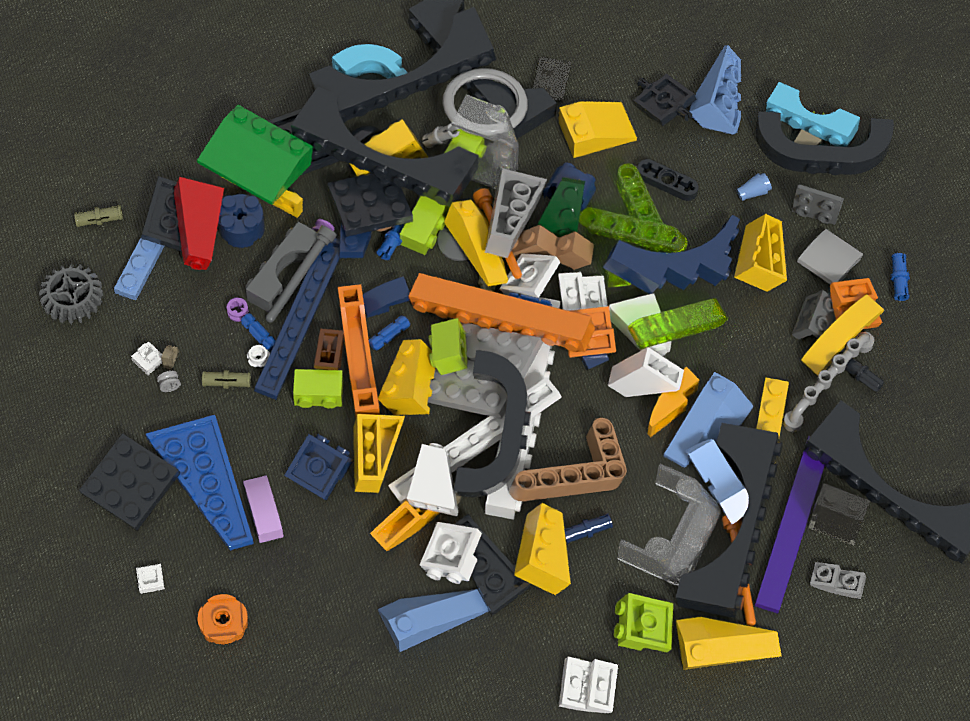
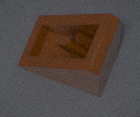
M320 329L314 368L339 370L342 361L344 331Z

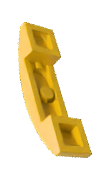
M865 295L846 310L819 337L801 361L819 376V373L832 363L834 356L847 345V342L853 339L865 326L869 327L884 312V309L870 296Z

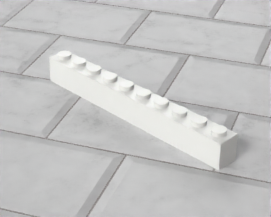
M539 297V301L541 299L550 300L552 307L560 309L561 301ZM544 342L524 377L526 390L544 378H550V371H547L548 364L553 365L555 351H551L552 346ZM541 413L531 418L530 426H525L524 435H528L526 450L522 449L518 468L507 484L487 496L485 514L514 520L515 512H520L522 501L514 500L509 493V489L519 472L525 471V468L530 469L532 455L528 453L530 447L534 448L537 434L533 433L534 426L539 427ZM500 439V443H499V447H498L497 456H498L499 451H500L501 439Z

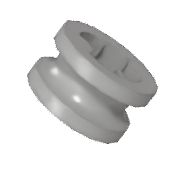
M167 371L157 377L162 392L174 391L181 385L176 371Z

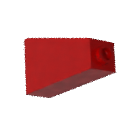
M179 177L174 188L183 262L184 265L190 266L193 269L207 270L212 260L224 188Z

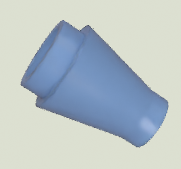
M757 173L745 184L737 188L736 191L741 201L768 194L772 186L765 173L760 175Z

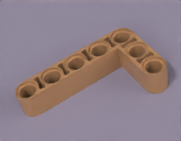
M598 418L593 422L587 433V443L593 462L521 471L515 476L510 486L509 493L511 497L517 501H530L609 491L618 488L627 470L612 423L608 419Z

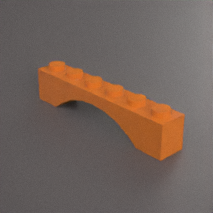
M361 284L338 287L355 418L357 414L380 415Z

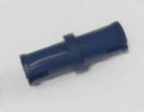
M606 513L591 520L583 519L582 523L564 528L566 543L568 544L586 536L591 538L595 533L613 528L609 514Z

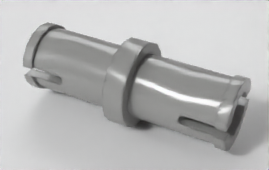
M450 123L447 126L435 128L429 134H425L422 140H428L423 141L424 146L432 148L437 144L443 145L449 139L457 137L460 131H454L459 129L458 125Z

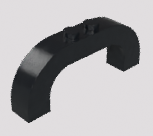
M758 111L756 137L762 152L768 159L782 168L810 174L852 175L873 169L885 158L891 143L894 122L892 119L871 118L867 141L856 147L805 145L795 143L784 135L781 129V113Z
M476 350L473 376L474 379L495 382L507 393L508 399L500 451L497 458L484 468H457L454 487L456 496L481 497L502 488L516 472L520 462L522 449L526 450L528 435H524L525 426H530L531 412H528V395L524 379L519 370L508 359L489 351Z

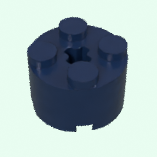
M566 162L563 166L556 168L543 190V196L545 198L547 195L550 200L562 177L585 181L580 213L582 215L596 191L594 184L596 179L591 174L583 173L571 163Z
M237 194L226 196L222 199L218 227L220 236L229 245L237 248L249 247L258 238L260 239L263 236L265 230L263 209L255 196Z

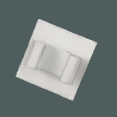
M150 342L144 343L131 356L132 361L147 375L162 364V353Z

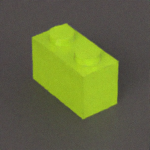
M456 318L431 325L432 335H429V342L432 348V353L429 355L431 365L437 368L440 375L467 369L466 331L459 319Z
M295 369L293 391L295 406L303 408L312 406H323L325 408L342 407V370Z

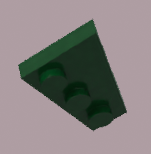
M562 177L537 226L541 225L557 237L573 232L578 233L585 181Z

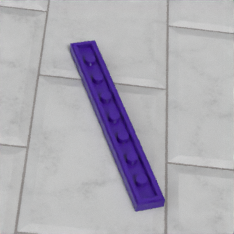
M806 451L803 452L755 603V607L779 614L825 466L819 460L811 459Z

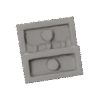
M825 229L806 248L797 262L831 284L833 282H841L846 277L848 271L861 260L863 253Z

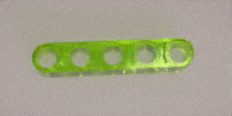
M629 163L621 165L618 169L617 188L646 249L652 252L662 250L666 253H672V240L638 169Z
M592 207L585 208L580 213V223L588 231L596 235L671 253L683 252L688 244L685 235L673 226ZM593 218H596L595 221L590 224L591 220ZM616 222L615 226L610 229L611 225ZM636 227L635 231L630 234L631 230ZM656 232V235L650 239L651 235ZM677 237L676 241L671 243L672 239Z
M713 298L639 318L628 326V330L639 349H644L718 328L728 320V317L718 300Z

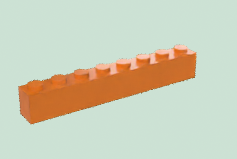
M419 273L409 294L413 308L419 312L434 313L441 318H458L461 323H473L481 328H495L503 332H515L522 335L540 337L542 342L549 346H562L572 352H585L595 330L592 317L421 273Z

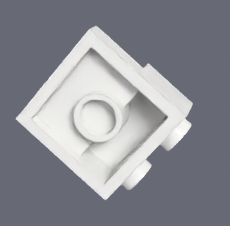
M521 254L517 263L522 272V277L515 279L510 271L507 276L508 282L502 284L500 290L504 295L514 292L518 293L519 296L523 294L539 298L560 264L559 259L556 256Z
M437 522L420 566L427 572L426 575L434 580H440L442 576L447 577V580L455 584H460L461 580L469 581L477 562V558L473 554L482 533L477 528Z

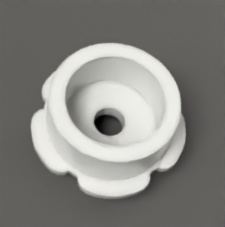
M261 345L253 346L247 353L248 363L253 367H264L270 355L269 351Z

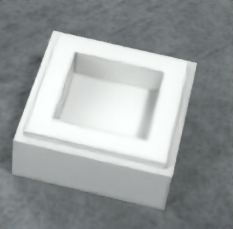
M161 564L136 568L140 594L165 589Z

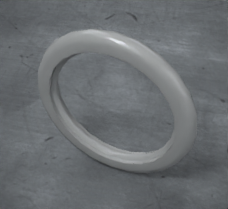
M478 68L461 73L449 83L443 94V107L449 120L457 124L459 129L472 135L490 137L504 134L515 128L525 117L528 99L520 83L509 74L496 69ZM491 79L499 81L508 86L515 94L517 101L514 114L503 123L490 126L473 124L463 119L455 110L454 96L460 86L472 80Z

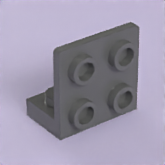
M798 185L792 212L802 217H810L822 223L835 225L844 198Z
M822 290L805 298L792 332L795 338L799 340L812 334L819 338L836 321L831 296Z

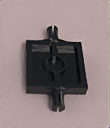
M665 74L653 83H649L644 78L638 80L637 85L644 90L633 101L635 106L662 126L677 115L686 121L691 119L692 113L686 108L697 100L692 91L668 74Z

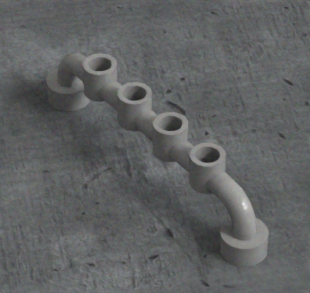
M861 332L856 336V339H850L847 342L844 353L835 355L831 367L819 373L817 383L814 386L805 388L802 399L793 411H789L784 417L783 425L786 430L790 432L799 431L803 424V416L801 414L809 405L816 403L819 393L831 386L832 379L837 373L844 372L846 364L851 358L857 357L859 352L867 353L871 351L874 345V337L870 333Z

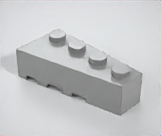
M502 168L496 187L485 253L508 258L541 198L547 179Z

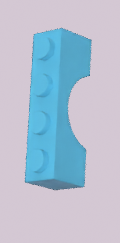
M781 82L774 89L766 106V112L781 113V121L789 124L791 127L803 129L818 138L830 142L833 146L848 147L858 131L860 117L842 109L826 115L811 113L802 106L799 100V90Z

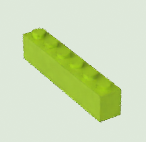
M458 129L457 131H460L459 135L451 140L445 153L459 146L482 158L487 146L484 144V136L472 135ZM420 196L412 211L413 222L406 223L400 233L401 245L426 255L428 249L434 247L438 231L444 229V221L450 207L440 205L435 200L426 196Z

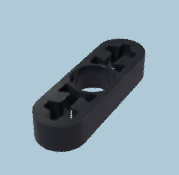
M650 159L642 160L638 164L637 176L641 181L684 201H691L697 197L699 186L696 180ZM651 169L648 173H644V170ZM665 176H670L674 182L665 184L661 179ZM688 187L692 188V190H689L688 192L684 191V189H687Z

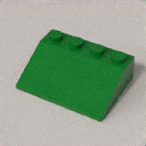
M237 105L223 119L197 159V163L273 205L311 165L313 146Z

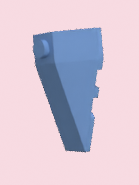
M729 45L724 46L696 92L697 100L691 104L689 112L692 113V118L704 128L735 134L741 120V111L737 110V102L741 101V94L737 90V83L741 82V59Z
M714 372L664 453V457L685 468L692 462L686 453L687 449L709 439H714L716 443L721 423L741 426L753 409L752 403L734 382Z
M478 589L399 599L379 608L378 612L398 651L401 652L488 612V608Z

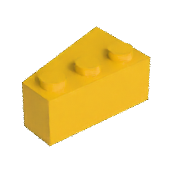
M403 119L391 124L387 130L373 136L370 141L364 144L377 152L393 157L406 159L428 158L419 141ZM350 164L357 176L370 174V172L360 170Z
M764 214L746 225L734 278L766 292L787 281L782 221Z
M421 339L403 340L379 394L378 400L393 415L429 414L430 412L427 404L428 397L432 396L430 381L434 379L435 367L430 362L429 355L432 353V350Z
M357 414L353 427L355 492L379 493L405 416Z
M541 503L527 514L514 576L554 595L571 584L563 514Z

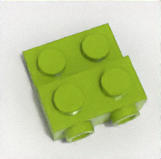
M628 593L617 602L615 614L619 615V623L615 626L614 637L618 638V646L639 651L643 648L666 653L671 650L673 603Z

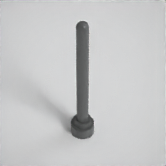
M321 225L317 231L316 243L266 315L267 322L272 323L276 319L325 245L328 246L329 243L334 241L337 236L334 231Z

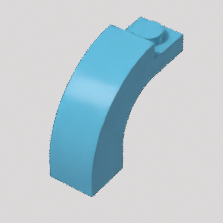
M363 44L352 46L332 57L334 69L354 78L366 73H377L389 79L407 73L402 68V58L394 51L379 45Z

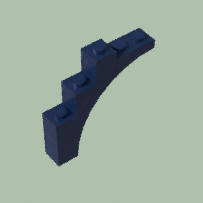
M731 215L713 239L702 246L683 252H652L619 240L611 249L603 268L649 294H652L657 288L661 289L666 281L684 290L689 284L693 285L698 277L716 286L721 280L725 281L731 272L729 265L732 258L727 256L731 250L729 243L730 240L733 241L739 232V229L736 227L740 219Z

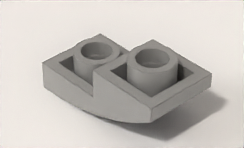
M815 562L810 585L830 593L861 599L866 575L862 572L841 570L839 565Z

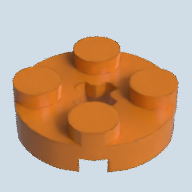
M220 594L208 599L203 608H200L198 612V625L208 642L228 644L243 637L248 625V615L245 606L236 600L235 597ZM222 614H225L226 618H230L225 624L216 622V619H220Z

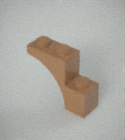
M541 225L522 231L512 252L515 259H518L521 254L556 256L561 264L575 270L591 264L594 244L577 232L557 237Z

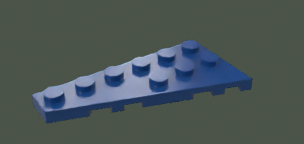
M212 415L146 433L147 440L159 456L180 471L177 480L229 550L254 544L216 416Z

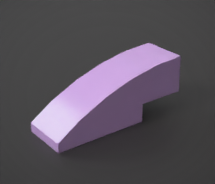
M267 476L243 481L259 542L282 538L283 530Z

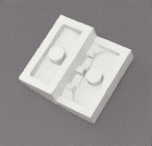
M581 272L558 274L563 310L570 311L608 306L604 276L582 277Z
M567 657L564 662L559 706L588 712L612 713L618 665L596 659L588 662Z

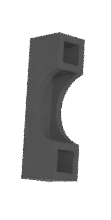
M300 222L294 228H290L285 235L284 241L274 248L270 259L262 263L256 277L248 281L245 288L247 301L269 312L283 292L282 284L278 280L280 272L289 264L303 262L317 241V232Z

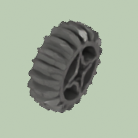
M70 264L69 268L65 269L61 265L60 271L53 269V276L46 275V282H41L42 290L39 292L41 306L47 315L50 314L53 320L59 318L62 324L68 320L72 325L75 319H78L81 323L84 316L90 319V312L97 313V306H101V298H103L102 284L98 280V276L95 273L92 274L89 267L83 270L81 264L77 268ZM69 289L71 290L74 299H72L71 294H69Z

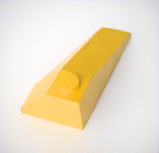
M472 200L452 202L444 223L487 286L507 283L508 277L502 257L485 253L490 226L487 217Z
M704 617L676 620L683 670L781 656L777 631Z

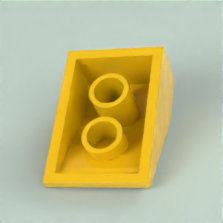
M577 102L559 108V124L573 158L637 140L622 102Z

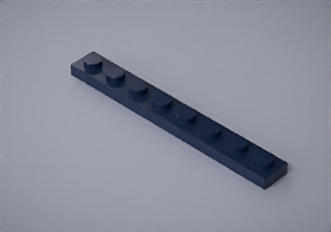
M335 238L328 246L325 245L309 268L255 386V392L277 400L340 260L339 239Z

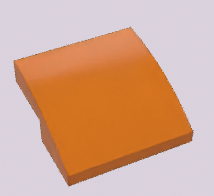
M869 278L833 282L830 284L831 300L836 320L865 295L870 296L874 301L878 299ZM880 316L869 327L865 326L863 329L879 327L883 323Z
M609 306L570 310L571 312L592 317L595 330L586 351L572 352L568 350L569 358L616 352Z

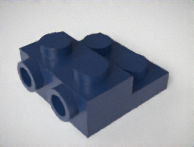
M308 434L284 476L327 500L338 480H342L353 459L348 457L350 452L344 448L337 446L334 449L329 446L330 440L320 434H317L316 437Z

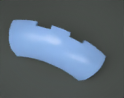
M714 439L705 440L687 449L686 453L705 483L708 481L711 483L708 489L716 502L723 508L726 517L732 524L737 522L744 515L748 507V494Z

